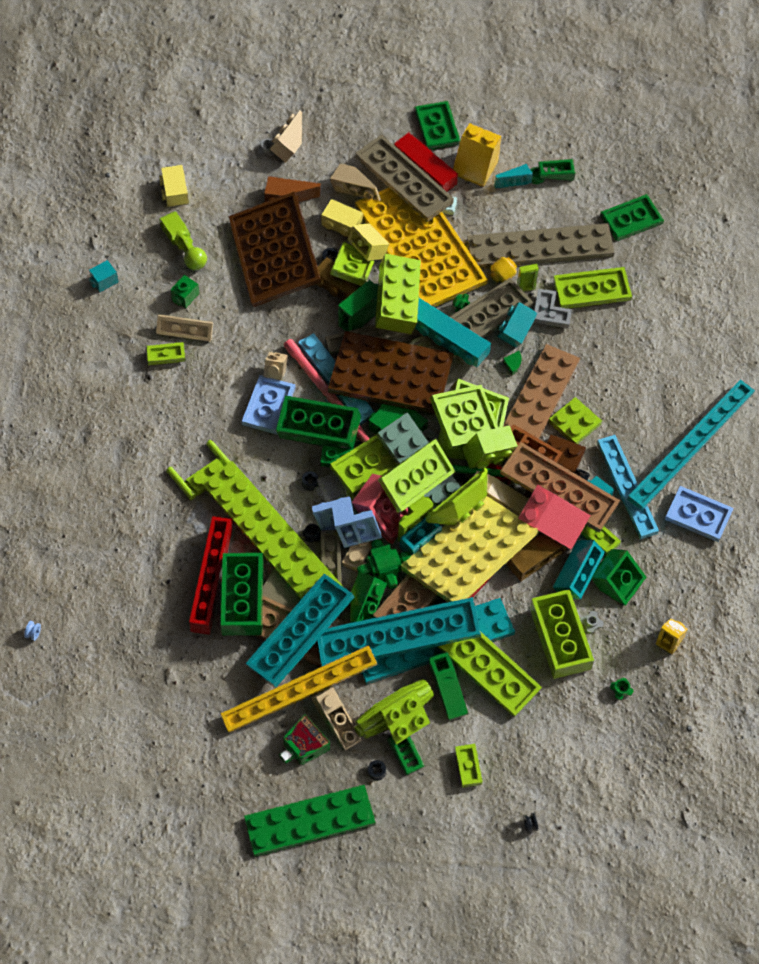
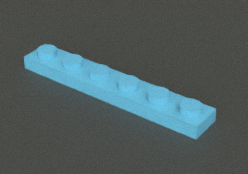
M313 333L300 340L298 346L329 385L336 361ZM337 395L344 406L359 409L361 414L359 425L366 423L374 412L366 400Z
M616 435L599 439L597 445L640 540L657 535L659 529L648 505L641 511L627 500L631 492L638 486V483Z

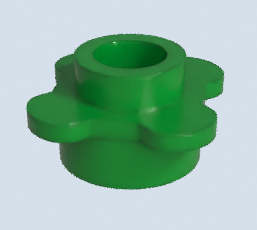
M459 294L454 298L453 306L456 308V313L470 304L468 294Z
M626 678L618 679L610 684V689L616 694L615 698L617 700H622L627 695L631 696L634 692Z

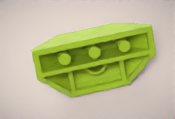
M483 468L428 513L425 519L427 523L456 525L460 521L464 523L471 516L470 513L473 510L476 512L485 505L483 501L487 496L488 470Z

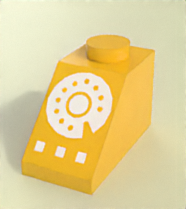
M670 619L662 626L656 645L673 655L685 638L688 629L681 622Z

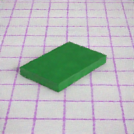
M448 101L414 107L421 134L428 149L435 150L460 144V137Z
M648 194L600 213L604 223L609 224L610 232L616 242L664 224L663 217Z

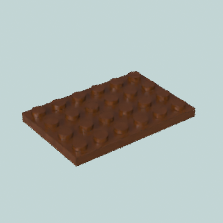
M295 191L228 216L253 307L322 282Z
M345 331L328 386V393L436 415L430 397L445 392L454 353Z

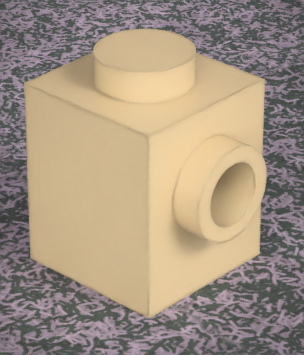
M269 352L265 360L264 377L282 380L286 372L287 355Z

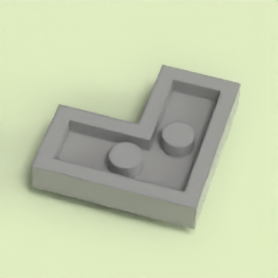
M538 288L534 310L538 314L533 323L569 329L572 309L554 307L556 291Z

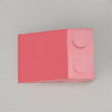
M372 474L352 501V504L358 513L372 510L381 531V536L393 544L398 537L399 521L402 517L408 515V507L398 513L378 481L382 476Z
M537 485L518 519L537 528L539 532L565 547L572 549L591 515Z

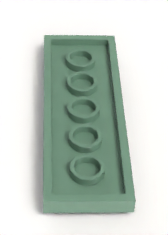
M408 413L376 434L397 465L429 443ZM451 475L424 496L431 499L434 510L457 491L460 486Z

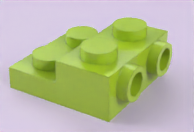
M422 496L408 507V515H405L399 521V542L404 534L421 522L433 510V502L429 497Z

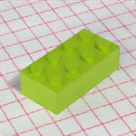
M385 253L379 265L375 328L412 334L417 324L421 260Z
M570 589L532 598L530 611L553 679L592 670L594 658Z

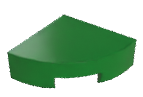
M520 351L503 358V363L510 373L514 375L521 366L522 356Z

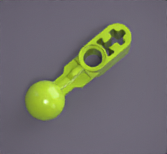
M174 211L159 218L160 226L171 243L177 245L179 249H183L185 252L184 262L186 266L191 270L202 269L207 263V255L203 249L192 245L193 240L190 237L189 230L178 213Z

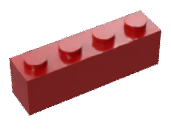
M408 132L394 143L396 148L446 192L457 185L458 173L411 133Z

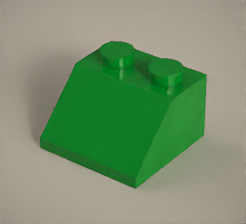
M611 549L598 565L591 579L600 591L626 606L647 577L627 550Z

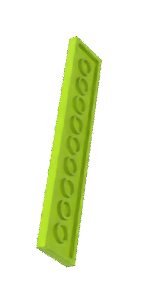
M233 461L202 482L205 490L258 551L263 553L264 558L300 599L307 594L323 574H326L342 586Z

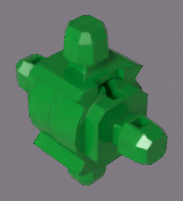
M380 539L373 540L371 543L372 549L370 550L371 556H367V564L363 563L357 567V572L367 575L371 573V576L387 583L386 586L389 589H394L397 587V573L401 572V564L411 557L410 552H400L398 555L396 549L390 548V544L383 545Z

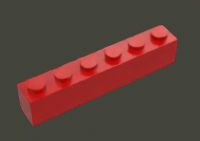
M212 516L189 620L190 632L207 635L211 633L222 581L223 553H228L232 534V519Z

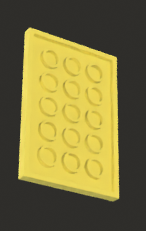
M486 496L483 501L485 505L477 512L473 510L470 513L471 516L464 523L460 521L456 525H445L442 527L441 532L437 533L432 540L422 548H419L414 555L412 554L408 560L401 564V570L447 602L466 599L538 534V530L519 520V516Z

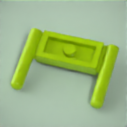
M208 440L206 445L217 458L188 477L186 481L179 476L173 467L166 469L168 475L190 500L206 491L202 486V482L231 462L212 440Z

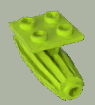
M422 679L400 688L373 705L355 721L356 726H354L357 735L369 738L389 729L395 744H398L430 724L423 705L434 697L430 685Z

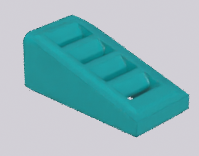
M524 164L495 175L494 187L496 189L527 185L532 182L533 174L528 165Z

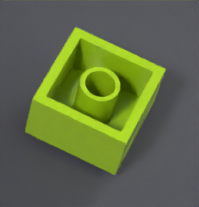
M509 425L477 432L462 449L469 468L477 467L482 469L489 464L500 465L504 463L505 459L513 454L512 452L518 445Z

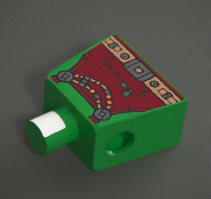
M305 714L284 736L283 744L286 749L279 754V757L285 764H288L295 758L300 765H304L330 750V742Z

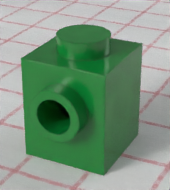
M183 275L170 289L172 301L184 308H187L200 294L199 284L186 275Z

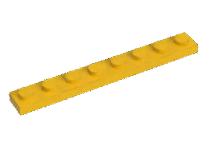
M368 645L220 714L228 732L231 733L378 664Z

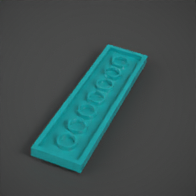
M471 597L327 628L317 641L323 667L368 645L375 659L478 638L481 637L474 599Z
M501 598L475 606L480 631L489 640L495 642L515 635L514 627ZM436 646L375 659L378 665L361 673L366 685L427 665L429 664V658L443 654V652Z

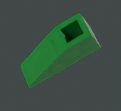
M358 573L351 590L354 598L351 601L350 623L373 618L387 583L374 576Z
M446 652L429 658V669L449 721L468 715L449 653Z

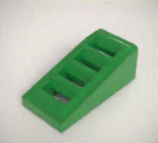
M573 159L538 162L540 178L567 181L575 179L576 173Z
M391 736L387 739V742L405 775L424 767L411 736L404 739L405 742L398 746ZM408 746V750L400 752L399 749ZM412 753V757L404 760L403 756ZM416 760L417 764L407 767V763Z

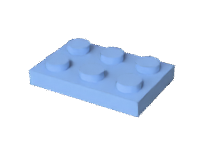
M259 375L242 419V425L277 434L276 428L285 395L293 396L295 384Z
M680 486L665 520L719 542L734 508Z

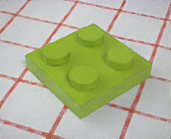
M575 397L550 417L549 423L567 440L579 444L602 424V420Z

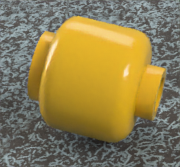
M500 257L490 266L492 272L490 276L496 283L499 281L503 283L516 275L517 265L509 257Z

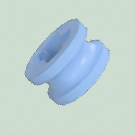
M30 621L25 629L24 637H31L35 641L39 636L41 624L37 623L35 625L33 621Z

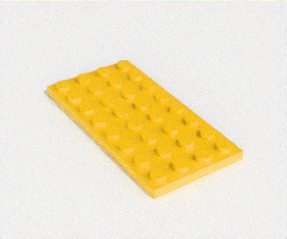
M390 188L378 192L380 201L363 198L355 202L358 211L363 212L365 222L371 224L389 243L386 254L421 260L419 298L433 307L450 301L459 294L463 295L487 284L488 279L443 212L427 222Z

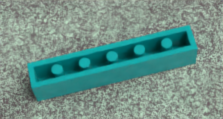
M419 298L415 329L423 336H428L434 340L437 345L445 347L449 352L462 358L467 364L477 368L489 355L491 343Z

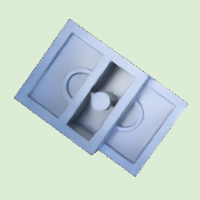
M350 496L312 506L313 514L320 530H337L344 548L382 538L373 511H364L357 514Z

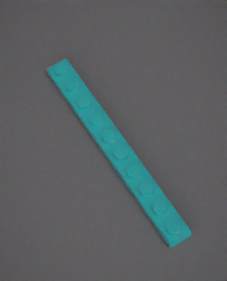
M740 379L631 492L627 500L643 511L747 402L755 390Z

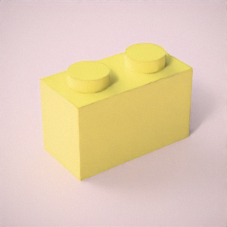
M183 165L161 168L162 175H159L160 186H164L161 192L163 200L167 201V207L189 204Z
M332 199L321 214V225L329 230L332 229L339 232L343 236L349 237L353 225L363 224V212Z
M371 224L352 226L348 241L367 261L383 259L388 250L389 243Z

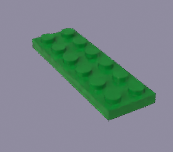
M365 784L244 815L254 857L376 825Z

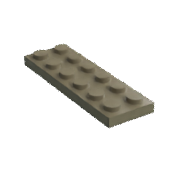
M382 134L355 153V157L427 222L454 203V198Z

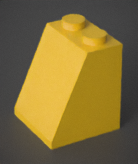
M469 123L462 134L453 170L458 173V177L484 187L498 163L501 136Z

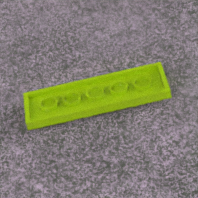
M481 631V637L437 646L443 653L448 652L450 659L514 718L542 688Z

